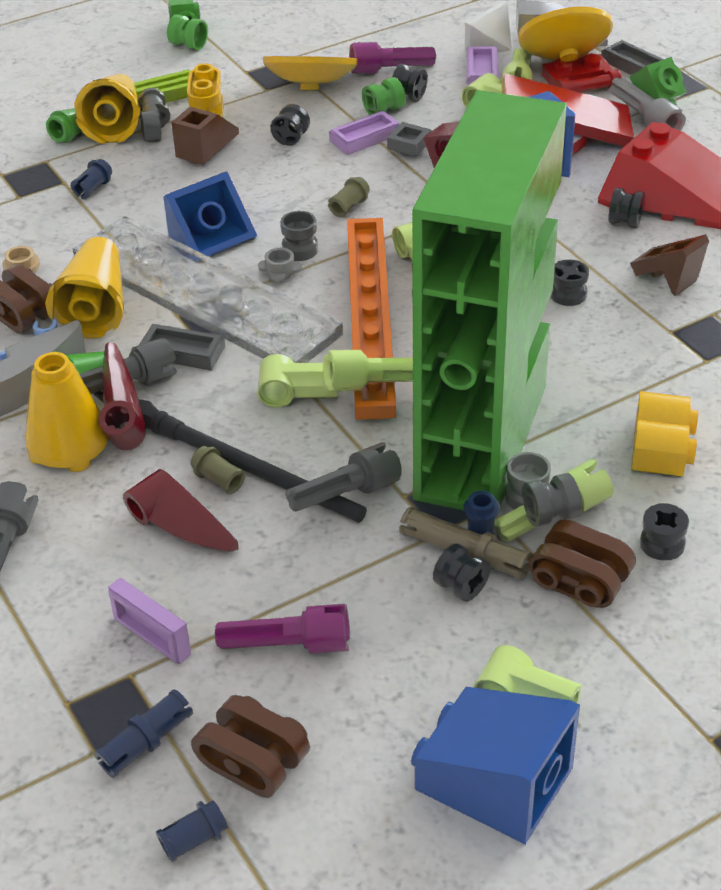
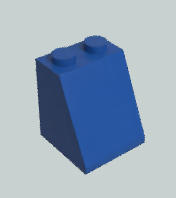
M466 686L454 703L449 701L443 707L437 721V728L430 738L423 737L414 749L411 765L415 767V790L526 845L573 769L580 704L565 699Z

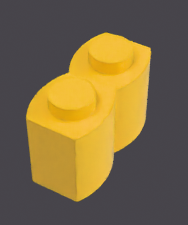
M640 391L636 412L631 470L684 476L686 464L694 465L697 439H690L689 435H695L698 410H691V397Z

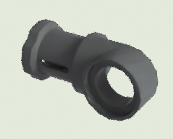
M147 88L138 95L140 111H142L140 112L143 139L144 141L161 140V128L169 122L170 111L166 106L164 94L157 88Z

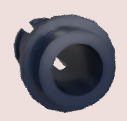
M103 159L91 160L87 165V170L71 182L70 186L73 193L77 197L81 195V199H87L98 186L107 184L111 180L112 168Z
M476 491L465 501L464 514L468 518V530L481 535L486 534V532L494 534L495 518L498 517L500 507L491 493Z
M214 800L207 804L199 801L196 803L197 809L165 828L155 831L165 854L171 862L176 861L178 857L211 838L217 842L221 839L220 833L228 829L227 822Z

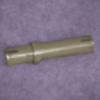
M413 507L407 508L400 522L408 524L407 526H399V531L403 535H409L444 550L455 543L461 544L468 549L471 557H482L489 562L491 568L514 576L518 580H523L529 572L528 563L525 562L526 560L529 561L533 554L498 541L497 536L486 532V534L481 535L418 511Z

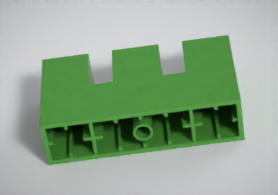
M476 90L412 209L413 500L464 511V503L472 493L487 491L495 497L500 508L503 503L508 483L507 463L511 457L522 452L546 387L550 323L541 322V319L553 291L558 219L546 218L561 183L567 106L565 102Z

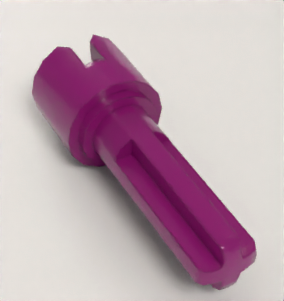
M356 42L350 44L349 58H357V66L351 73H378L381 67H394L399 64L408 66L434 65L436 62V51L434 47L381 48L377 42Z
M345 603L307 606L306 611H302L301 616L218 622L215 625L216 646L221 649L303 645L310 654L349 651V646L346 642L350 639L347 605Z

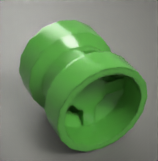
M175 14L171 17L167 26L168 41L174 45L182 46L186 44L190 49L200 50L204 47L208 38V25L204 20L197 18L189 20L187 16Z
M395 77L383 80L381 85L370 84L362 89V102L369 115L380 111L386 113L388 109L395 111L405 106L406 96L404 88Z

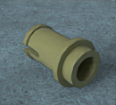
M361 177L347 179L344 188L328 200L329 210L337 217H344L357 203H363L367 200L368 193L370 192L368 183Z
M202 446L195 451L191 458L190 465L193 468L194 474L199 478H208L227 494H233L238 491L245 480L243 470L236 468L223 459L220 451L215 447Z

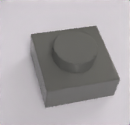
M402 122L387 137V149L400 152L405 156L417 157L426 147L423 137L429 134L432 129Z

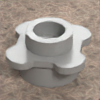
M273 248L266 252L265 260L258 263V269L261 272L268 273L271 280L282 281L288 279L292 273L300 272L302 264L294 261V253L287 248Z

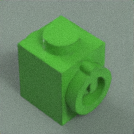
M672 57L647 65L630 76L633 85L655 100L662 97L677 105L675 99L687 93L682 83V72L675 65Z

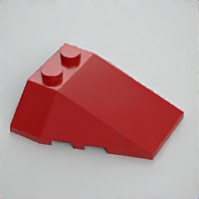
M652 122L618 152L598 196L597 203L610 207L612 195L616 187L624 188L626 193L632 194L641 191L645 192L643 211L661 213V220L673 221L674 216L695 219V225L721 229V157L686 133L673 129L668 124Z

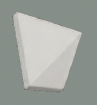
M502 1L465 23L464 51H467V47H498V51L512 50L507 2Z

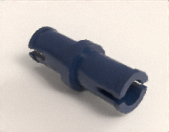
M173 689L142 716L139 714L132 716L127 721L128 727L104 746L94 751L95 758L97 760L102 759L99 765L110 777L115 778L120 771L146 750L149 752L156 750L161 745V738L186 718L193 715L191 707L184 708L189 702L179 691Z

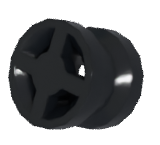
M399 64L394 70L392 77L400 81L405 95H408L411 100L419 101L427 87V71L421 68L412 70L408 65Z
M288 104L272 120L270 125L272 136L283 145H295L308 130L310 117L301 106Z
M616 187L609 208V223L617 224L619 221L628 222L631 227L637 228L644 209L645 192L626 193L624 188Z
M565 259L555 263L553 291L550 296L554 302L564 306H575L586 300L588 290L585 283L589 279V268L586 264L573 259Z
M668 503L650 506L643 516V530L640 536L641 549L645 554L657 560L678 558L683 553L686 545L685 535L689 527L688 515L683 509Z
M455 543L449 546L436 562L433 570V580L441 587H451L454 589L456 597L468 602L475 598L484 588L490 575L491 566L482 557H471L466 547Z

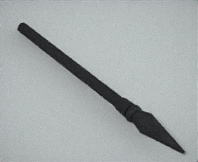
M103 392L94 393V396L104 403ZM138 399L145 428L151 429L155 434H161L173 440H180L197 449L202 446L215 447L220 451L221 457L232 465L286 490L308 482V480L186 426L184 422L169 415L167 412L159 411L150 401ZM341 495L318 503L358 523L363 521L367 512L365 506Z

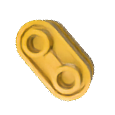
M208 63L196 65L188 74L187 97L190 107L212 112L223 117L224 104L221 93V72L219 69Z

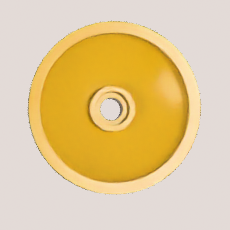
M586 6L561 8L541 14L528 21L519 31V44L522 49L531 55L552 61L560 59L562 62H571L578 59V57L588 54L602 44L612 32L613 21L608 12L599 8Z
M263 56V64L281 79L300 83V90H319L320 83L339 80L357 66V58Z

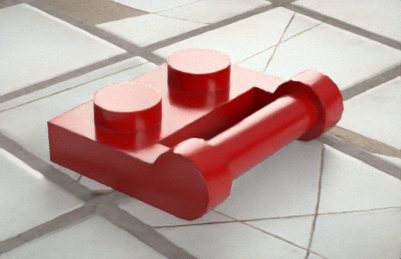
M589 53L571 62H562L560 59H556L554 62L542 64V76L549 85L576 92L604 87L610 88L613 79L622 78L621 72L618 69L613 70L601 54Z

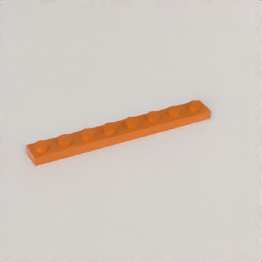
M383 218L347 219L352 350H361L367 358H393ZM395 382L367 383L363 390L354 391L355 420L396 418Z

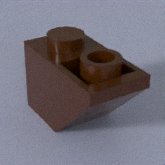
M189 107L171 122L175 156L190 161L193 164H206L239 134V128L220 115Z

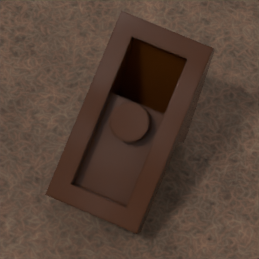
M707 234L652 247L633 260L630 265L635 276L651 273L653 277L664 274L672 294L677 296L697 281L709 239Z

